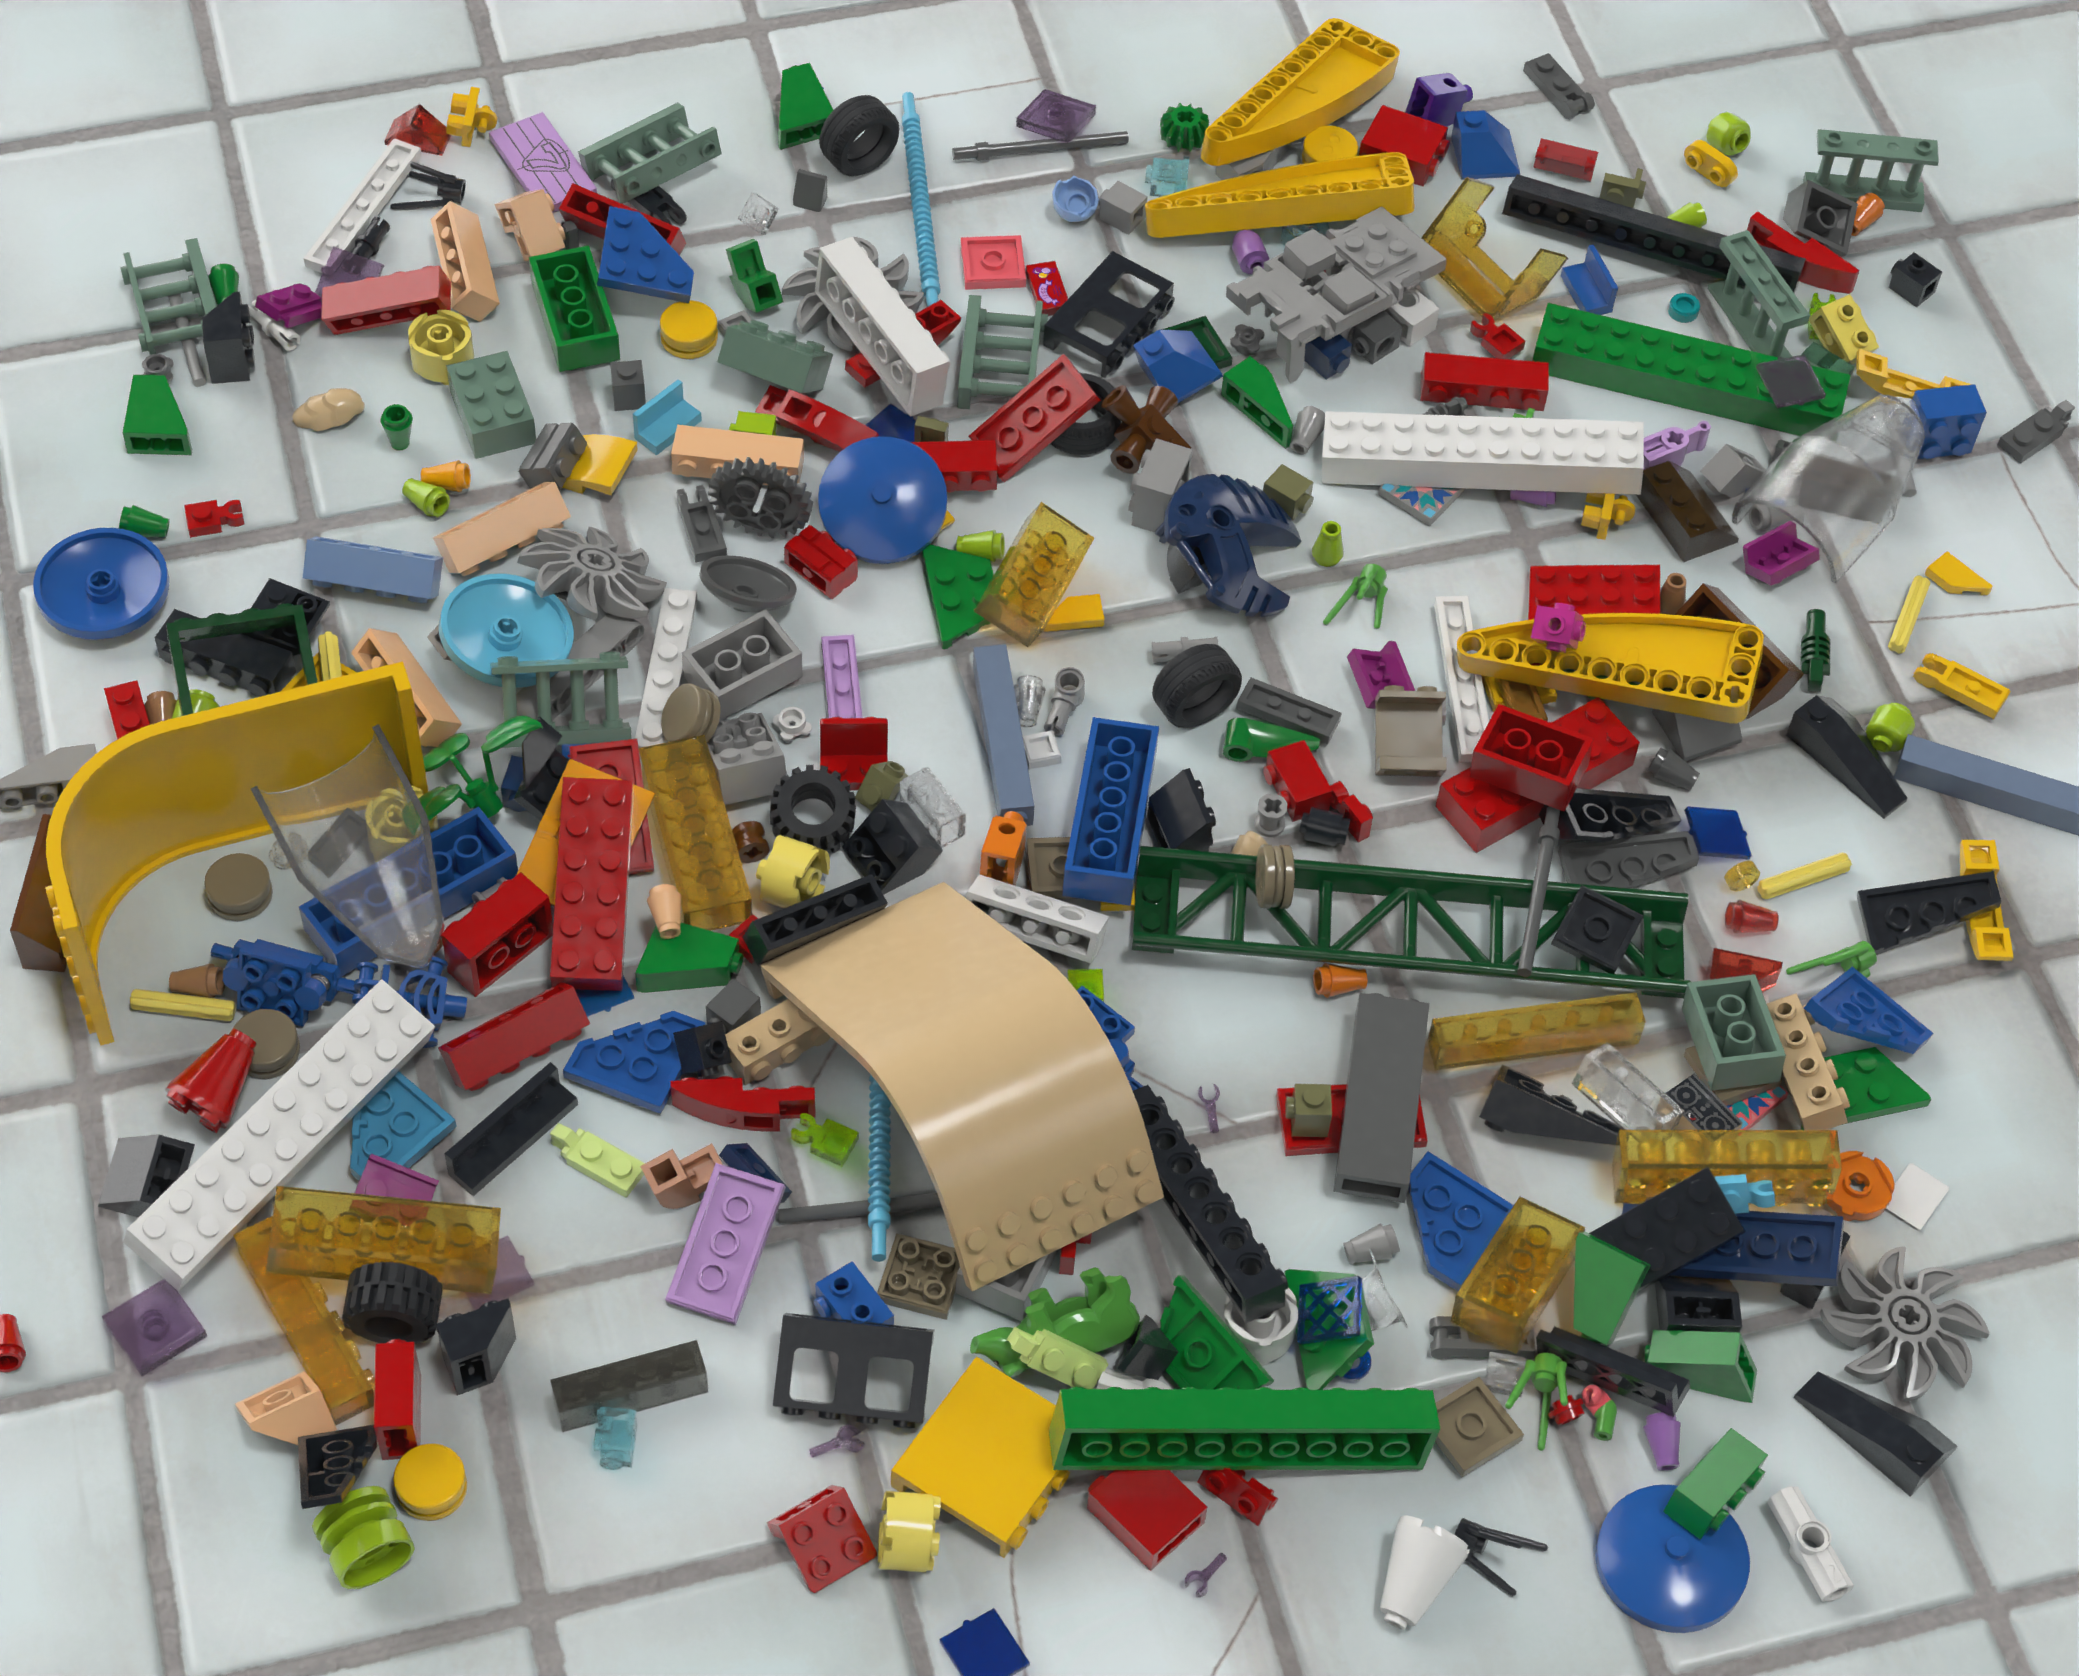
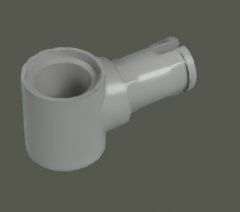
M1066 667L1056 674L1055 691L1051 699L1053 705L1044 724L1046 731L1056 728L1055 735H1063L1071 711H1074L1083 702L1085 680L1080 670L1074 667ZM1067 685H1073L1077 687L1074 690L1063 689V687Z

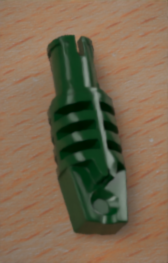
M1811 609L1807 612L1806 634L1801 639V671L1804 674H1808V692H1821L1823 675L1830 676L1831 642L1826 634V613L1821 609Z

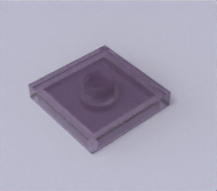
M1044 89L1016 118V127L1069 144L1096 115V105Z
M162 1279L101 1316L104 1324L141 1377L207 1337L206 1330L181 1295L165 1279Z

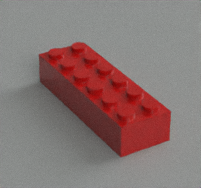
M1599 697L1551 722L1594 738L1589 765L1577 788L1592 789L1633 766L1640 742ZM1470 767L1440 784L1435 806L1475 853H1478L1540 818L1539 813L1544 804L1470 777Z
M563 777L550 971L552 987L564 982L573 986L575 990L622 992L634 798L633 780Z

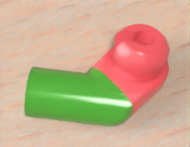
M1588 1385L1582 1391V1399L1587 1409L1596 1418L1594 1437L1603 1441L1611 1440L1617 1406L1604 1390L1597 1385Z

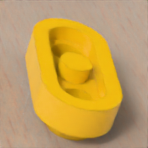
M1695 140L1685 148L1684 156L1687 165L1717 186L1727 187L1737 179L1738 170L1735 163L1707 142Z

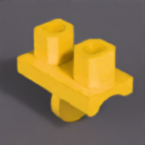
M471 87L469 95L453 93L451 113L465 116L449 114L447 119L446 134L461 136L462 146L471 147L475 127L479 132L485 133L486 130L495 128L497 124V115L489 106L484 105L482 108H479L477 102L480 88Z
M1587 493L1585 502L1602 505V508L1585 505L1581 526L1598 529L1596 538L1606 540L1611 518L1615 520L1614 523L1616 525H1623L1624 522L1630 521L1635 516V506L1628 501V497L1622 495L1619 496V499L1614 500L1615 494Z

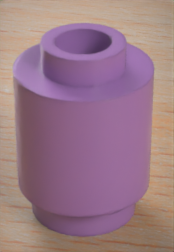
M1249 229L1242 230L1234 236L1232 250L1241 270L1246 274H1252L1253 268L1258 265L1264 269V262L1269 260V256L1260 236Z

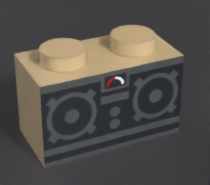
M1695 1073L1666 1092L1661 1099L1657 1111L1664 1125L1673 1129L1684 1140L1686 1147L1692 1153L1697 1154L1704 1162L1735 1142L1743 1124Z

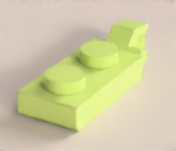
M558 1123L550 1132L551 1144L561 1149L560 1155L567 1160V1165L625 1198L628 1197L644 1176L640 1166L645 1163L588 1131L585 1132V1130L579 1128L574 1132L572 1129Z
M1014 1327L1007 1338V1341L1011 1344V1349L1021 1354L1019 1358L1027 1366L1071 1387L1093 1389L1100 1379L1102 1372L1109 1365L1104 1357L1046 1329L1042 1331L1037 1330L1034 1335H1031Z

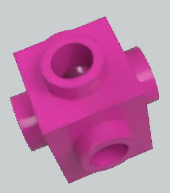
M1555 603L1554 608L1537 605L1531 638L1538 643L1547 644V650L1566 653V648L1577 649L1578 642L1584 639L1586 623L1583 621V616L1574 611L1575 607L1572 605Z

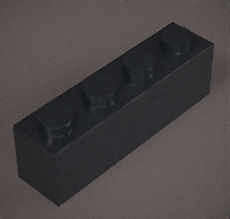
M174 609L154 637L159 658L172 664L166 623H173L180 618H191L192 620L201 618ZM242 633L180 642L186 668L191 669L198 675H208L221 680L228 686H237L248 690L258 697L280 692L296 673L293 653L291 651Z
M870 874L751 922L742 938L757 966L760 967L761 964L884 909L888 902L873 874Z

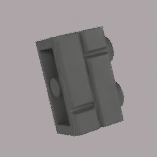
M572 422L560 423V425L557 423L545 424L518 472L530 489L543 482H555L560 491L566 482V478L571 475L574 466L584 453L587 441Z

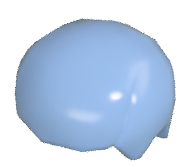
M1072 176L1065 181L1058 180L1052 191L1054 209L1061 218L1069 222L1086 220L1097 210L1099 203L1097 189L1087 180Z

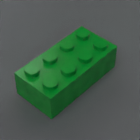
M589 245L528 257L531 284L559 372L620 360L619 335L602 286H597L599 274Z

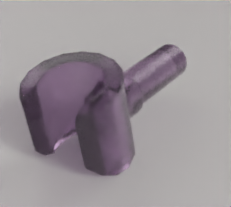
M1213 1084L1215 1096L1207 1100L1203 1097L1202 1086H1200L1198 1097L1205 1103L1210 1133L1219 1132L1215 1101L1220 1096L1219 1088Z
M843 1425L839 1428L836 1438L810 1448V1455L813 1458L841 1447H845L851 1452H858L863 1449L865 1443L858 1438L852 1439V1437L860 1434L861 1431L852 1425Z
M1219 1553L1202 1571L1194 1570L1189 1572L1185 1577V1588L1192 1581L1199 1580L1203 1583V1586L1197 1590L1196 1597L1206 1595L1208 1581L1227 1560L1226 1555Z

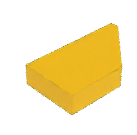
M1948 551L1929 565L1924 574L1945 591L1952 594L1972 591L1980 592V595H1988L1993 585Z
M1100 594L1067 597L1044 621V632L1103 627L1105 619Z

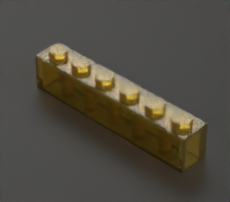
M1637 992L1434 1018L1432 1019L1427 1042L1435 1070L1639 1044L1646 1021Z
M273 1215L234 1234L233 1237L238 1254L303 1369L320 1389L335 1425L373 1407L375 1378L369 1368L362 1370L358 1360L362 1358L355 1342L352 1339L346 1341L341 1332L345 1328L337 1311L329 1312L324 1304L328 1302V1297L319 1281L313 1284L308 1274L312 1273L311 1267L303 1253L296 1255L292 1246L296 1245L288 1226L280 1227Z

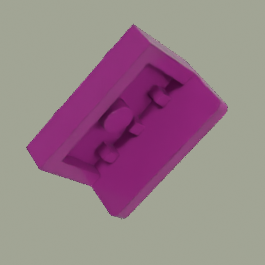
M1788 521L1743 546L1746 574L1770 586L1780 583L1783 579L1806 569L1807 566L1820 560L1819 548L1798 539L1796 523Z
M1388 641L1380 652L1352 649L1347 655L1366 708L1375 709V697L1379 690H1384L1386 686H1403L1404 691H1415L1395 641Z

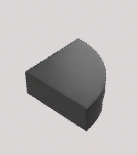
M571 220L562 222L561 226L566 237L563 240L565 248H578L577 226Z

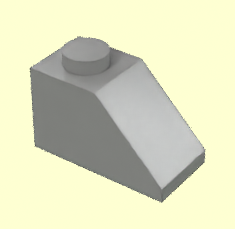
M1725 444L1700 471L1708 479L1705 484L1713 493L1718 496L1722 493L1732 498L1744 493L1746 488L1747 490L1748 488L1752 489L1772 477L1753 455L1728 444Z

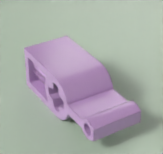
M1701 421L1696 427L1686 431L1678 427H1670L1645 437L1643 470L1666 461H1671L1681 466L1684 462L1685 454L1695 450L1702 451L1705 448L1711 429L1710 424L1707 421Z

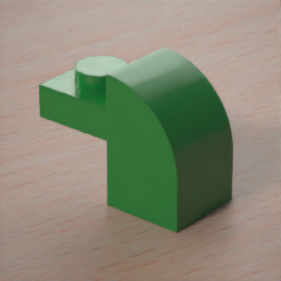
M750 239L725 249L733 275L729 276L736 294L747 309L758 313L783 303L776 275L766 270L757 240Z

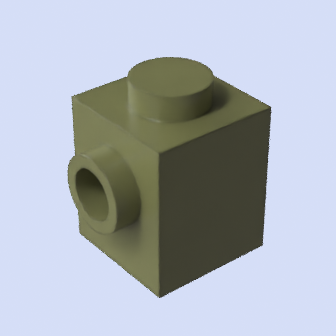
M1283 464L1264 482V493L1269 499H1274L1292 521L1301 512L1306 513L1314 500V497L1311 496L1313 481Z
M1295 1083L1293 1096L1286 1098V1119H1291L1292 1136L1328 1137L1332 1118L1331 1084Z

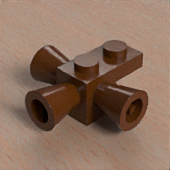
M1125 385L1117 387L1104 399L1102 408L1122 421L1114 433V436L1121 444L1110 455L1111 462L1120 471L1129 474L1136 473L1139 470L1145 450L1152 449L1156 438L1191 449L1190 445L1165 419L1178 405V399L1171 390L1163 386L1152 387L1149 391L1146 405L1142 408H1138Z

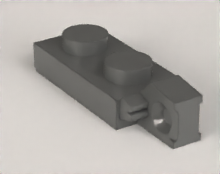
M2065 400L2056 405L2053 410L2050 407L2039 410L2001 436L1998 445L2018 462L2023 463L2062 436L2063 431L2068 427L2069 423L2067 421L2071 419L2075 406Z

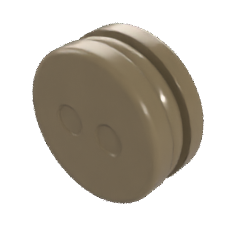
M686 683L676 688L668 698L662 712L661 728L665 739L690 750L699 749L707 744L714 735L720 720L721 706L718 697L712 691L702 689L691 683Z
M1263 844L1259 848L1256 862V897L1260 908L1267 909L1271 907L1288 909L1293 899L1295 880L1292 848L1289 845L1272 846Z
M244 853L224 856L210 866L205 876L204 885L212 910L222 918L233 921L251 919L262 913L272 899L273 889L269 871L266 865L255 856Z
M273 1009L255 1010L243 1016L233 1027L257 1043L253 1050L255 1055L248 1072L249 1076L258 1079L275 1078L286 1073L298 1060L300 1042L293 1021L286 1014Z

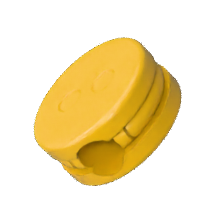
M1321 126L1305 137L1301 157L1302 164L1354 157L1358 153L1357 140L1349 131L1341 127Z
M690 300L689 303L679 301L667 307L660 318V335L663 347L670 354L683 359H695L711 352L718 341V325L715 312L708 305L694 300Z
M434 1443L419 1445L406 1452L396 1465L393 1481L398 1502L414 1518L427 1521L442 1519L452 1514L462 1504L467 1492V1478L462 1460L452 1449Z

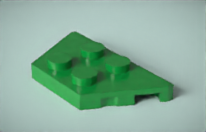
M931 544L921 551L942 649L950 648L952 641L964 634L969 637L979 631L982 626L989 625L1001 618L1002 609L990 559Z
M1876 1047L1824 1057L1825 1061L1831 1059L1838 1075V1079L1834 1080L1836 1089L1843 1087L1847 1095L1850 1107L1844 1110L1848 1123L1927 1107L1931 1101L1930 1095ZM1801 1123V1127H1800L1801 1132H1802V1133H1805L1804 1128H1803L1802 1123Z
M1288 1269L1284 1272L1288 1287L1295 1295L1297 1301L1298 1321L1296 1333L1307 1389L1323 1390L1336 1375L1342 1378L1352 1368L1354 1361L1362 1357L1374 1345L1361 1279L1355 1274Z
M1178 1275L1173 1283L1176 1288L1170 1305L1164 1308L1160 1320V1329L1179 1352L1166 1369L1172 1379L1181 1389L1186 1387L1197 1389H1220L1224 1387L1257 1389L1271 1385L1274 1382L1273 1378L1184 1275Z

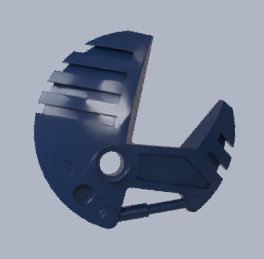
M1206 474L1185 482L1171 497L1165 511L1164 522L1155 531V535L1160 537L1159 542L1163 544L1168 542L1171 546L1178 548L1189 566L1193 567L1207 587V599L1215 605L1235 614H1238L1241 610L1246 611L1245 616L1254 617L1261 611V617L1282 612L1288 606L1290 596L1258 576L1250 546L1297 547L1302 541L1291 518L1274 499H1269L1264 491L1254 485L1251 487L1242 479L1237 478L1234 480L1230 476L1222 474L1219 477L1215 474ZM1190 546H1196L1200 549L1210 577L1199 563L1198 557Z

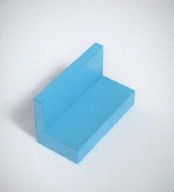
M679 379L633 413L634 438L655 455H658L674 442L677 424L696 426L702 421L701 412L683 398V382Z

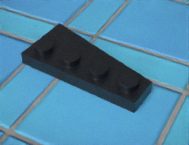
M1994 871L1860 890L1857 893V901L1867 942L1874 948L1876 955L1999 908L2001 904Z

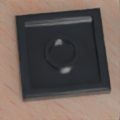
M1581 885L1551 945L1607 973L1615 974L1644 916Z

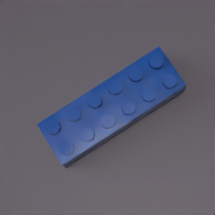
M1092 718L1064 869L1062 896L1131 906L1157 753L1159 726Z
M478 806L300 905L299 911L303 928L330 964L339 966L343 976L356 969L359 962L372 960L393 948L402 940L425 930L473 902L472 894L478 891L481 893L497 884V880L502 877L506 880L514 878L518 872L516 853Z

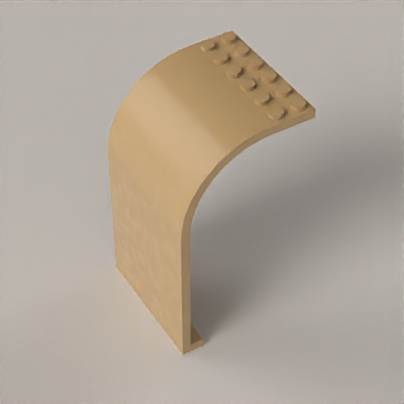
M945 882L760 965L769 995L774 999L785 995L872 1075L893 1104L911 1135L932 1179L948 1223L965 1284L972 1292L1164 1197L1147 1131L1130 1083L1107 1036L1083 998L1052 963Z

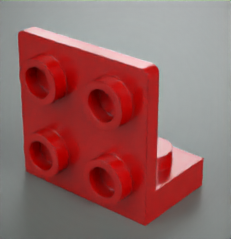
M832 717L820 719V767L821 765L828 767L829 774H832L834 771L840 773V781L847 780L850 784V791L859 790L871 765L888 761V719L876 717Z
M830 1485L767 1522L772 1535L784 1539L809 1591L813 1593L818 1592L877 1556V1551L844 1487Z

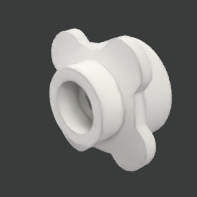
M797 707L785 708L773 718V724L780 729V736L784 741H791L794 737L801 734L808 735L812 730L811 724L806 722L804 711Z

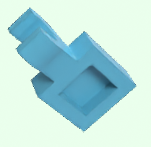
M1746 1174L1715 1177L1735 1214L1749 1213L1748 1203L1762 1208L1775 1206V1193L1771 1180L1747 1183Z

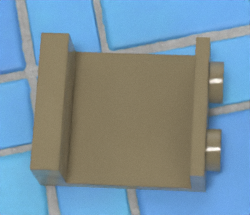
M1392 685L1384 687V690H1379L1375 697V775L1443 776L1447 770V758L1443 757L1442 704L1446 699V692L1437 691V688L1433 686L1418 687L1417 691H1404L1403 686Z

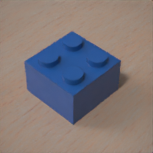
M1975 384L1915 391L1901 430L1912 460L1932 459L1951 455L1961 456L1972 452L1987 413Z

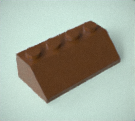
M1705 583L1695 591L1675 614L1740 622L1756 626L1719 588ZM1764 633L1762 659L1746 719L1782 699L1804 675ZM1744 644V645H1742V646H1744V647H1746V648L1754 647V646L1751 645V644ZM1737 672V673H1736V675H1738V676H1745V675H1747V674L1744 673V672Z
M43 814L10 933L23 969L65 972L67 961L62 951L60 939L57 936L52 917L54 916L45 889V887L52 885L46 858V837L51 815Z

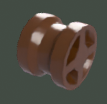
M742 822L736 825L730 832L732 842L737 845L735 853L739 861L744 863L757 862L765 858L770 852L767 840L763 839L765 830L760 822Z

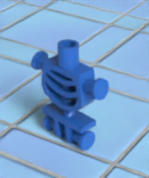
M428 957V970L416 969L409 972L396 992L420 1013V1008H424L425 1018L435 1026L434 1031H438L442 1024L443 1015L459 1018L465 1017L467 997L446 994L448 979L441 976L442 970L447 969L448 963L438 957ZM359 962L357 964V970L360 971L359 979L354 981V988L360 990V993L352 996V1003L355 1005L379 982L378 980H373L374 973L378 972V965L371 962ZM383 965L380 980L383 979L387 984L390 965ZM418 982L414 993L405 991L410 984ZM426 985L431 986L428 995L420 994ZM434 1031L430 1040L422 1048H431L438 1045V1039L434 1038Z

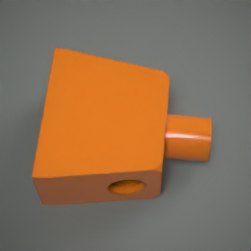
M1009 811L1004 814V817L995 816L992 818L981 851L980 875L1016 886L1025 852L1027 824L1024 822L1021 814ZM996 859L1006 860L1005 867L999 866Z

